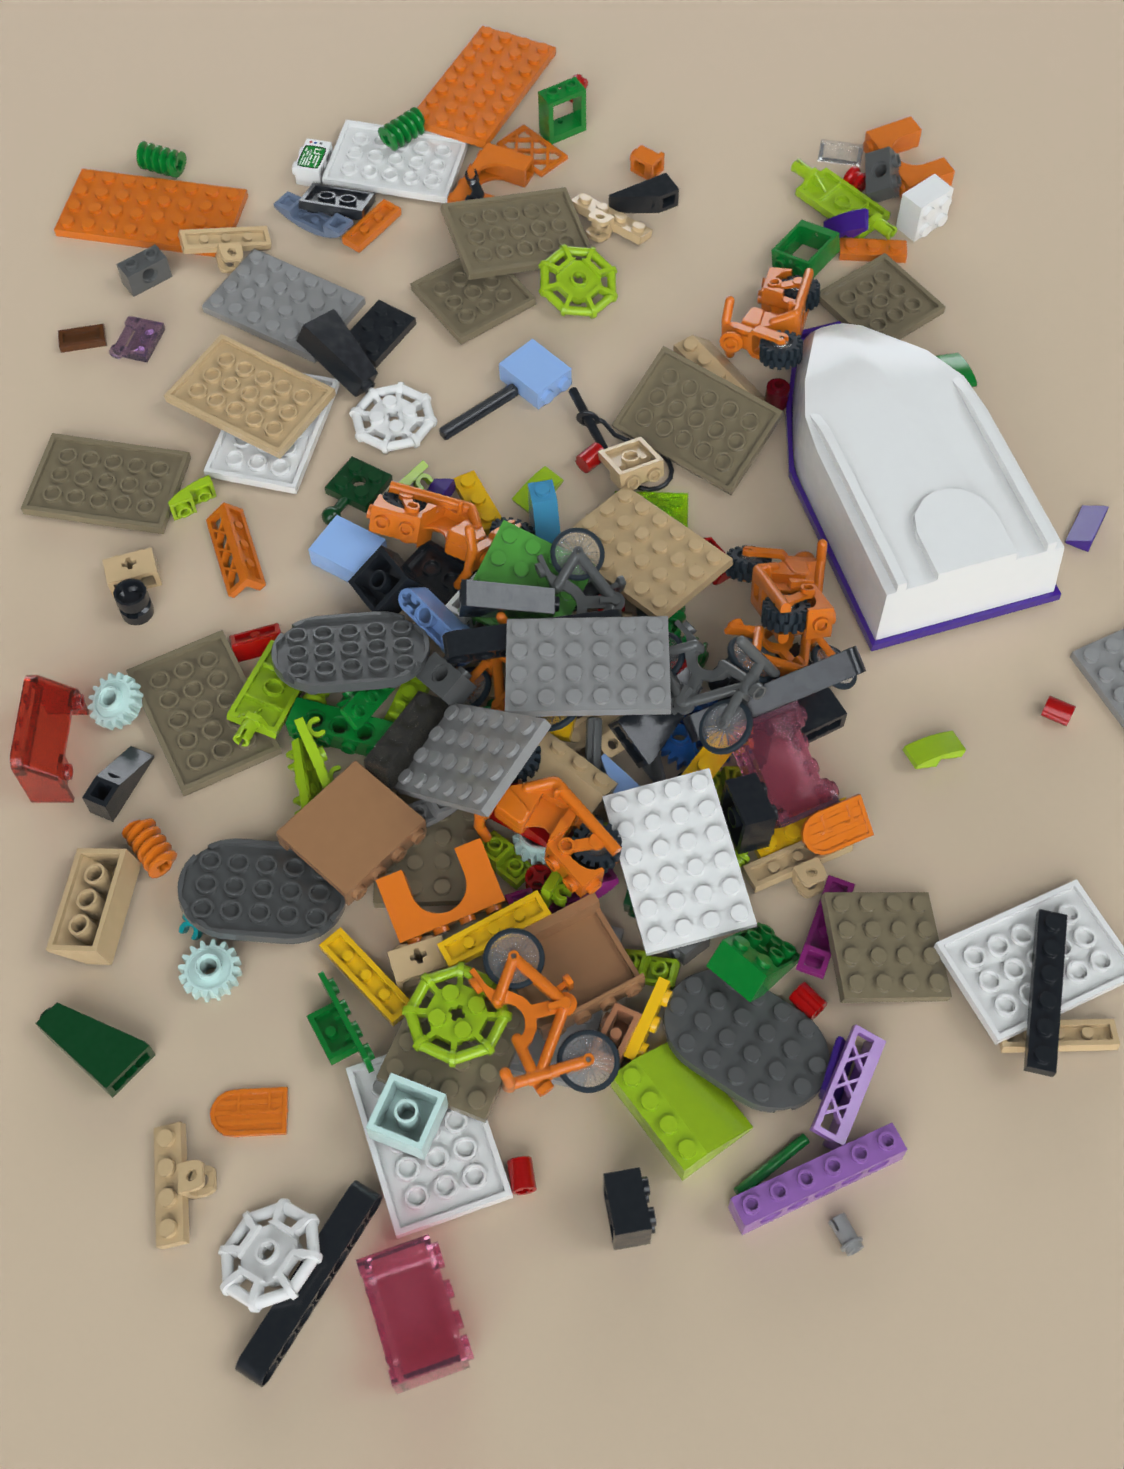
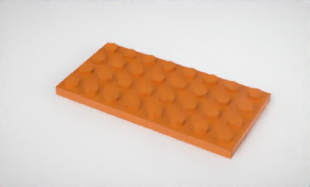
M482 26L417 107L424 117L425 131L484 148L487 142L491 143L554 58L556 47L536 42L526 37L512 35L509 32H502L491 27Z
M82 168L54 231L56 236L143 248H149L156 244L160 250L183 253L178 236L179 230L236 227L247 201L248 193L247 189ZM197 253L196 255L215 257L216 253Z

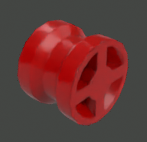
M852 166L846 172L843 179L863 192L866 189V173H862L857 166Z
M542 864L531 866L525 874L526 888H532L533 892L538 890L541 894L543 885L552 873L551 870Z

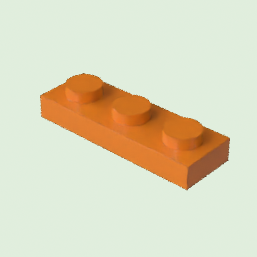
M383 199L342 236V243L360 253L402 215L401 208Z
M840 238L839 260L872 261L886 253L896 263H906L907 240Z

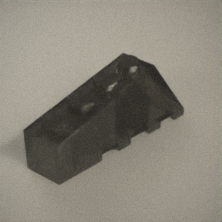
M418 691L365 757V769L390 790L393 789L399 782L398 777L400 773L409 768L414 760L415 752L423 747L429 738V733L440 723L444 717V712L449 706L441 698Z

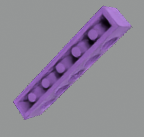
M890 1123L730 1198L728 1209L741 1235H744L902 1160L907 1148L894 1124Z

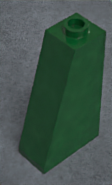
M58 1002L53 1007L46 1009L35 1023L43 1034L112 1098L155 1056L150 1045L145 1041Z

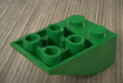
M759 922L757 927L740 931L722 939L706 967L746 1000L752 1002L763 996L798 963L800 954L796 952V948L791 943L783 941L776 936L771 927Z

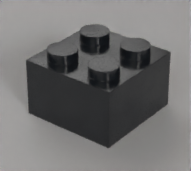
M382 545L348 581L371 612L386 611L399 614L403 610L398 602L401 590L404 588L424 587L400 555Z
M756 772L725 780L720 805L738 855L769 847L772 835L774 834L776 820H778V811L776 806L771 804L768 799L765 783L760 782Z
M640 1167L604 1173L603 1194L614 1250L650 1244L651 1234L655 1233V1226L657 1224L654 1208L647 1206L650 1195L648 1177H642Z

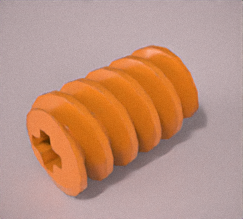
M154 819L136 820L123 828L122 836L132 848L133 853L137 855L138 860L148 872L149 877H161L171 869L173 862L177 858V853L172 850V845L166 842V836L161 834V829L156 826Z

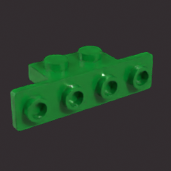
M396 688L342 692L343 697L336 705L341 708V714L354 730H358Z
M323 971L318 973L332 1003L307 1015V1019L331 1066L358 1052L368 1072L375 1071L371 1063L375 1056L368 1043L362 1045L359 1038L363 1037V1034L356 1020L351 1023L347 1016L352 1013L345 999L338 1000L336 995L340 991L333 977L327 979Z

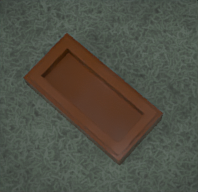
M104 324L58 330L61 353L107 346Z

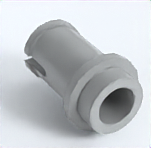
M845 1213L835 1216L833 1220L828 1222L842 1245L840 1248L842 1252H846L848 1256H851L864 1248L861 1243L863 1238L857 1236Z

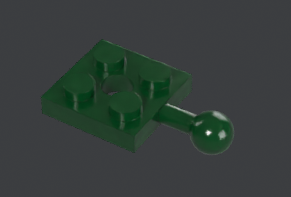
M352 456L325 486L326 494L338 499V502L334 506H329L323 510V522L329 525L336 515L341 516V512L347 505L366 513L369 505L374 504L378 495L382 494L388 488L391 481H393L392 475ZM357 482H362V483H364V485H359V486H357V487L354 486L353 484H355V483H357Z

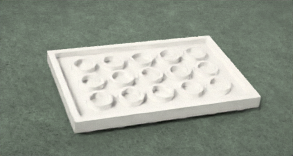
M353 120L345 121L322 176L324 185L447 203L448 196L453 191L467 152L468 143L425 131L422 135L418 134V138H412L410 143L405 142V146H398V150L393 151L379 137L378 128L384 125Z
M303 373L334 388L337 394L340 387L337 379ZM335 397L281 459L221 430L203 470L204 475H209L210 478L297 494Z
M709 768L602 796L608 821L613 825L612 830L617 829L619 832L618 837L622 839V850L619 860L646 956L757 927Z
M1077 879L940 940L934 945L940 959L995 1045L1027 1030L1036 913L1039 909L1067 915L1061 1014L1124 984V946Z
M386 1055L371 1061L375 1070L371 1073L368 1072L363 1062L346 1068L397 1239L513 1198L488 1120L484 1123L447 1108L425 1160L370 1139L366 1130V1125L386 1085L377 1081L376 1078Z

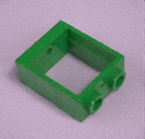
M576 77L538 91L539 133L545 140L554 144L586 131V88ZM573 99V112L554 120L553 107Z
M801 220L771 250L772 267L792 269V276L799 275V277L804 275L807 268H811L814 271L815 277L840 251L839 232ZM802 244L818 250L808 261L792 255Z

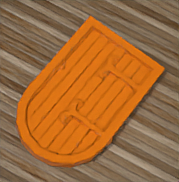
M856 794L812 813L804 821L801 830L802 842L805 847L812 853L819 855L834 853L874 835L861 794Z
M288 1087L226 1091L218 1096L212 1104L210 1111L211 1123L217 1132L228 1137L287 1135Z

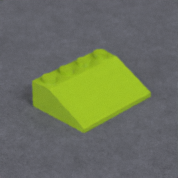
M667 1042L635 1058L622 1067L611 1083V1088L682 1181L753 1129L751 1123L727 1093L685 1066L674 1055Z

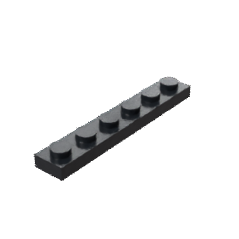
M1039 909L1036 913L1023 1071L1054 1077L1057 1072L1067 915Z

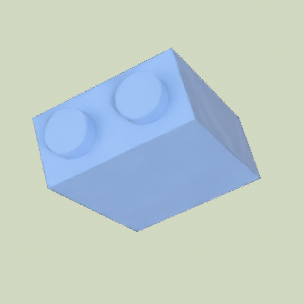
M534 339L528 341L499 363L500 380L506 385L514 384L518 389V394L538 410L545 404H549L554 397L562 391H566L572 385V369Z
M336 515L308 551L313 565L348 582L381 545L387 548L386 539Z

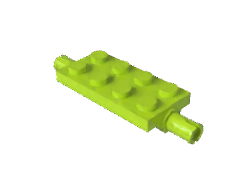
M801 159L793 162L791 171L804 179L802 185L796 188L795 193L801 200L828 219L845 212L864 208L868 209L869 230L854 238H864L875 230L888 240L895 236L897 227L887 221L890 218L888 210L827 167L819 171L815 167L811 168Z
M270 640L227 713V720L241 725L236 734H234L233 740L239 745L242 739H244L243 747L249 745L255 732L276 739L289 716L296 697H300L303 692L288 686L276 675L271 656L273 640Z

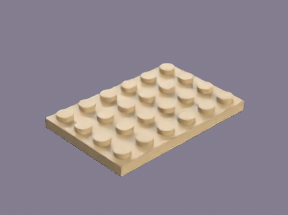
M221 334L169 389L164 397L166 402L281 459L336 396L334 388Z
M626 485L572 527L587 529L601 540L605 551V558L599 572L609 585L615 583L618 576L623 575L626 586L621 594L648 616H668L669 619L733 565V558L631 488H627ZM581 533L569 534L563 537L557 544L558 547L572 553L576 546H580L594 565L597 566L599 562V548L595 541L587 535Z

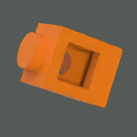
M640 145L630 155V171L646 180L658 176L664 170L665 153L661 151L658 154Z

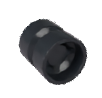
M133 578L126 579L115 587L113 592L114 599L126 623L135 626L142 625L152 618L154 606L143 582Z

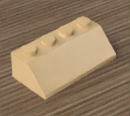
M691 335L674 344V352L765 401V397L710 340Z
M547 732L538 745L541 747V760L538 772L535 771V776L532 778L528 776L526 782L557 776L564 781L595 816L604 807L602 796L612 794L618 783L567 746L563 741ZM518 779V784L526 783L522 782V779Z
M77 848L46 947L48 952L85 964L112 965L141 867V863L127 849Z

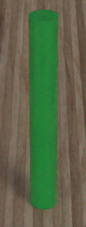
M803 1133L800 1134L734 1188L735 1193L738 1195L759 1185L810 1143L808 1138Z

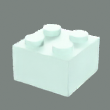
M391 1073L366 1125L369 1138L425 1160L448 1108L447 1096L442 1092Z

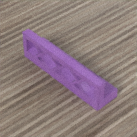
M857 1024L851 1028L810 1128V1131L825 1139L822 1145L830 1150L845 1145L886 1044L885 1040ZM857 1036L867 1040L864 1042L860 1054L855 1045ZM854 1061L855 1066L848 1081L844 1067L846 1063ZM844 1087V1093L837 1107L833 1094L835 1089ZM833 1113L834 1117L829 1130L821 1127L824 1116Z

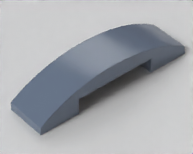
M288 191L274 203V207L291 222L321 237H340L354 224L353 220L338 213L331 217L321 212L309 213L307 210L299 209L301 197Z

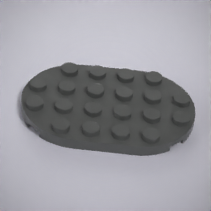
M386 611L321 615L302 619L293 623L292 629L285 634L280 633L275 639L271 650L272 664L276 675L288 686L311 695L397 688L416 677L424 669L430 655L429 638L426 631L417 623L413 624L405 620L404 615Z
M234 838L211 843L207 849L189 858L182 868L178 879V900L186 919L199 931L225 940L276 944L305 943L319 938L331 930L341 918L346 906L345 898L339 891L293 850L289 849L286 851L277 841Z
M711 970L690 975L673 989V995L664 1010L663 1025L670 1049L689 1069L745 1106L768 1113H775L776 1110L798 1109L810 1102L818 1094L829 1063V1051L822 1032L803 1012L769 990L763 996L749 1002Z

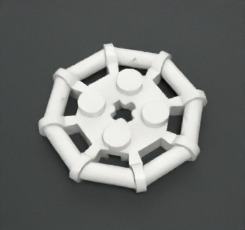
M404 382L375 389L373 387L369 388L366 395L356 407L351 408L349 413L353 419L356 440L381 450L383 454L410 447H419L423 438L437 425V418L434 416L431 405V396L428 393H421L404 385ZM403 395H405V396H407V397H409V398H411V399H414V400H416V401H414L413 403H411V402H409V401L403 399ZM371 402H373L375 406L370 410V412L365 411L366 408L371 404ZM423 409L425 416L418 417L417 411ZM398 417V420L393 419L392 421H389V418ZM363 421H370L371 426L364 428ZM417 427H420V428L418 429V431L414 434V433H413L414 430H415ZM395 437H402L401 440H395Z
M281 1198L275 1204L252 1212L247 1210L243 1213V1219L225 1245L220 1246L218 1254L221 1255L222 1269L220 1290L223 1295H230L246 1305L249 1311L253 1313H259L262 1308L288 1299L295 1300L299 1296V1290L315 1266L320 1264L323 1255L320 1253L318 1235L320 1220L317 1215L305 1212L291 1204L287 1198ZM273 1217L272 1220L268 1221L270 1223L269 1225L262 1226L261 1224H258V1222ZM287 1217L297 1221L292 1227L284 1224ZM305 1233L307 1249H303L299 1243V1237ZM274 1248L272 1256L266 1259L265 1251H271ZM239 1258L241 1266L238 1265V1270L234 1272V1259ZM304 1261L290 1281L288 1276L297 1262ZM246 1279L253 1283L250 1292L240 1287ZM281 1285L283 1287L264 1294L265 1287L267 1286L277 1287Z

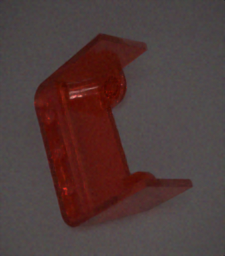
M26 675L24 678L10 752L11 770L31 803H74L75 797L68 787V781L72 780L73 766L68 763L65 755L72 715H88L89 709H87L84 695L77 688L40 675Z

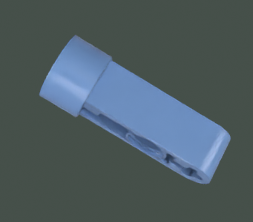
M426 587L404 588L399 593L398 602L400 607L441 647L444 654L443 634L449 631L470 628L468 625L463 624ZM470 662L457 663V666L462 667L469 664Z

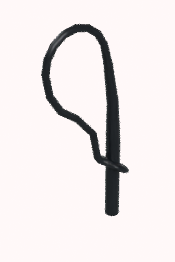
M576 387L568 391L579 411L576 416L578 423L586 426L594 441L599 443L604 449L608 448L597 427V424L600 423L605 426L613 437L625 442L632 440L617 434L604 419L589 411ZM660 455L668 464V478L658 486L645 487L639 485L637 489L652 492L659 491L668 486L674 474L672 461Z

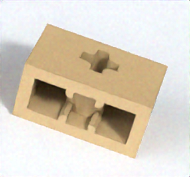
M152 548L139 549L135 552L116 555L102 560L107 584L113 598L115 587L126 579H138L144 583L147 589L162 585Z
M434 935L426 936L420 942L410 945L401 944L387 952L396 985L402 992L416 988L423 973L430 974L448 968L437 946L439 942L443 941L442 935L436 937ZM421 959L422 963L418 964L416 960Z

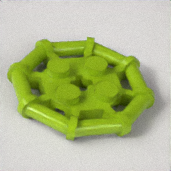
M563 244L546 260L540 261L538 265L540 269L539 294L561 312L560 315L589 316L593 319L597 317L600 311L618 298L616 293L617 269L615 266H611L596 251L595 247H571ZM572 256H581L586 258H582V260H576V257ZM561 258H565L561 265H555ZM591 259H592L601 269H599L593 262H591ZM549 272L556 274V280L549 284ZM574 277L577 279L581 277L583 279L582 283H576ZM602 277L607 278V287L602 286ZM553 292H560L566 298V302L564 303ZM596 295L604 296L594 305L592 299ZM571 302L577 305L585 303L587 307L569 305Z
M459 962L457 965L430 974L423 973L409 1002L402 1008V1014L406 1017L414 1044L412 1047L417 1052L422 1051L449 1064V1067H456L457 1064L487 1054L491 1056L495 1053L494 1048L507 1023L512 1021L513 1015L509 1011L507 1004L503 1005L500 1009H496V1012L487 1011L484 1001L486 995L483 992L477 994L474 989L464 985V977L467 979L472 978L469 971L473 969L465 965V962ZM476 970L486 985L496 989L497 984L487 974ZM457 977V984L455 985L448 984L443 989H439L435 985ZM430 990L434 995L427 1008H419L427 991ZM462 1009L465 1017H458L456 1021L452 1020L450 1012ZM418 1018L428 1019L431 1031L426 1035H423ZM487 1022H495L487 1038H483L481 1033ZM439 1039L451 1045V1049L448 1051L431 1042ZM470 1040V1042L476 1041L479 1044L457 1052L458 1046L463 1045L462 1042Z

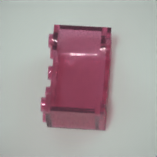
M798 700L753 718V728L750 737L741 748L733 752L742 775L756 772L760 782L765 783L768 799L771 804L776 806L778 811V820H776L774 829L783 828L810 816L818 810L840 802L836 783L829 781L827 778L820 779L818 774L820 772L819 765L815 758L810 755L808 750L809 741L806 735L800 731L805 726L807 713L804 707L799 705ZM747 721L736 725L735 733L732 736L727 735L730 746L742 737Z
M429 1234L356 1260L371 1305L385 1360L389 1367L388 1373L391 1384L396 1394L470 1368L469 1361L473 1360L474 1356L467 1334L460 1336L459 1330L465 1327L459 1309L453 1311L449 1299L454 1298L455 1295L450 1279L443 1281L440 1269L445 1268V1263L438 1241L431 1243Z

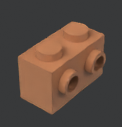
M615 1002L611 1012L605 1013L600 1024V1028H602L600 1032L607 1035L616 1045L620 1056V1070L624 1062V1053L642 1014ZM594 1036L587 1053L594 1056L593 1066L611 1074L614 1069L613 1052L605 1041Z

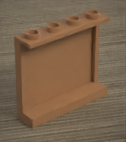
M355 760L276 832L279 844L286 851L289 849L293 850L339 891L349 906L354 900H360L373 882L384 877L387 869L393 863H399L413 844H419L425 838L427 828L426 820Z
M595 893L589 894L524 928V930L537 937L544 949L545 964L541 974L554 986L562 983V977L567 973L574 982V989L568 993H571L576 998L577 1008L572 1015L567 1016L561 1035L566 1032V1028L574 1024L581 1025L592 1018L594 1013L600 1010L604 1012L612 1009L615 1002L618 1003L617 1001L626 996L632 998L638 995L643 990V987H645V975L643 973L639 974L602 913L600 901ZM512 934L494 944L495 955L503 968L508 953L516 950L537 970L540 959L536 945L529 938L519 934ZM516 970L512 983H520L527 980ZM533 984L521 989H515L517 994L523 996L531 1005L550 1000ZM555 1015L537 1019V1030L543 1040L547 1039Z

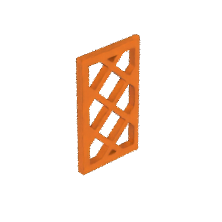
M524 124L496 143L497 146L522 154H530L532 157H534V154H546V159H534V165H546L541 171L534 166V173L540 177H543L568 159L567 154ZM525 132L526 134H528V135L531 136V137H518V136H519L521 133ZM515 143V148H509L505 144ZM518 143H531V148H518ZM534 143H540L546 148H534ZM549 154H556L559 158L549 159Z

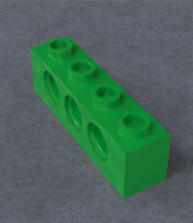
M296 697L285 722L288 734L293 739H301L294 720L303 717L307 725L311 718L319 717L320 722L315 724L320 725L312 727L315 732L325 730L326 734L321 738L313 737L318 746L340 749L342 752L350 755L354 753L363 755L372 761L380 760V757H390L398 738L395 722L371 716L360 729L354 730L341 714V708ZM340 730H346L343 733H337ZM363 737H370L369 739L362 740Z

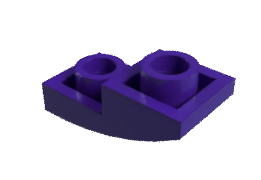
M866 208L857 209L836 215L824 221L823 227L839 232L840 238L845 235L854 238L869 230V210Z

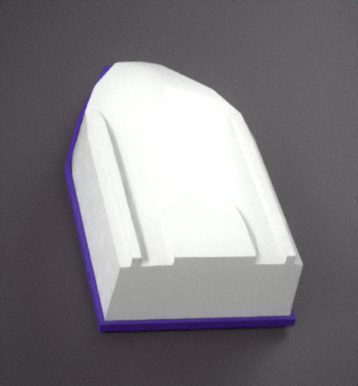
M837 321L803 330L801 339H803V358L800 364L791 369L790 393L785 415L788 477L818 540L825 539L828 543L826 557L870 650L875 651L1059 600L1061 592L1056 585L1065 547L988 409L966 378L929 351L862 325L846 324Z

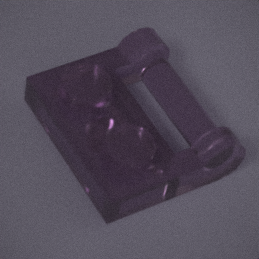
M128 316L124 323L125 327L116 344L111 346L109 354L116 359L123 357L148 363L165 331L164 323ZM133 331H135V333H134L133 337L131 338V340H130L128 346L126 347L125 345L127 344V342H128V340H129L131 334L133 333Z

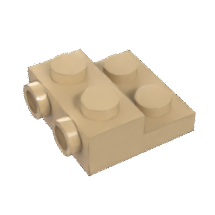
M642 437L598 451L599 460L610 471V479L619 489L626 485L627 488L635 490L640 484L657 482L664 476V460Z

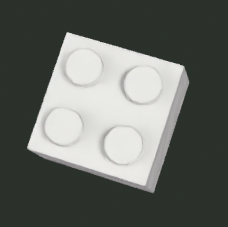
M933 174L903 193L896 223L897 229L915 242L922 237H926L937 227L943 226L948 219L947 215L952 202L951 198L954 188L936 174Z

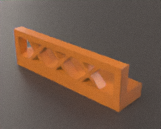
M223 502L206 519L228 596L235 598L245 587L260 591L266 586L243 509ZM221 518L219 529H217L216 522ZM226 535L227 540H226L225 547H224V549H223L222 544H223L224 536ZM230 554H232V557H233V558H232L231 566H230V568H229V566H228V561H229V558H230ZM237 573L240 581L234 585V580Z

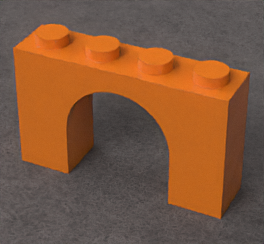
M911 116L866 131L863 150L865 153H869L890 146L896 153H901L919 146L922 129ZM944 157L921 165H910L901 161L899 175L902 184L899 187V195L902 198L903 193L933 174H936L952 186L955 170Z
M487 142L484 148L479 150L473 164L468 166L467 172L469 179H472L475 176L474 169H476L481 185L488 181L501 180L525 188L534 175V157ZM465 175L459 179L455 190L450 192L447 203L465 201L466 196H470L472 193ZM484 193V198L495 197L493 195Z
M481 838L454 848L466 877V892L462 901L448 912L431 913L422 909L414 898L403 870L376 880L400 944L407 943L410 945L420 942L423 936L434 933V936H439L450 931L449 926L460 922V925L463 926L477 920L475 915L486 911L487 915L503 909L501 905L506 903V900Z

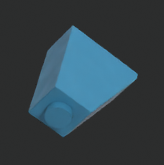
M553 480L528 483L530 525L533 527L536 536L553 543L554 539L561 533L558 503Z

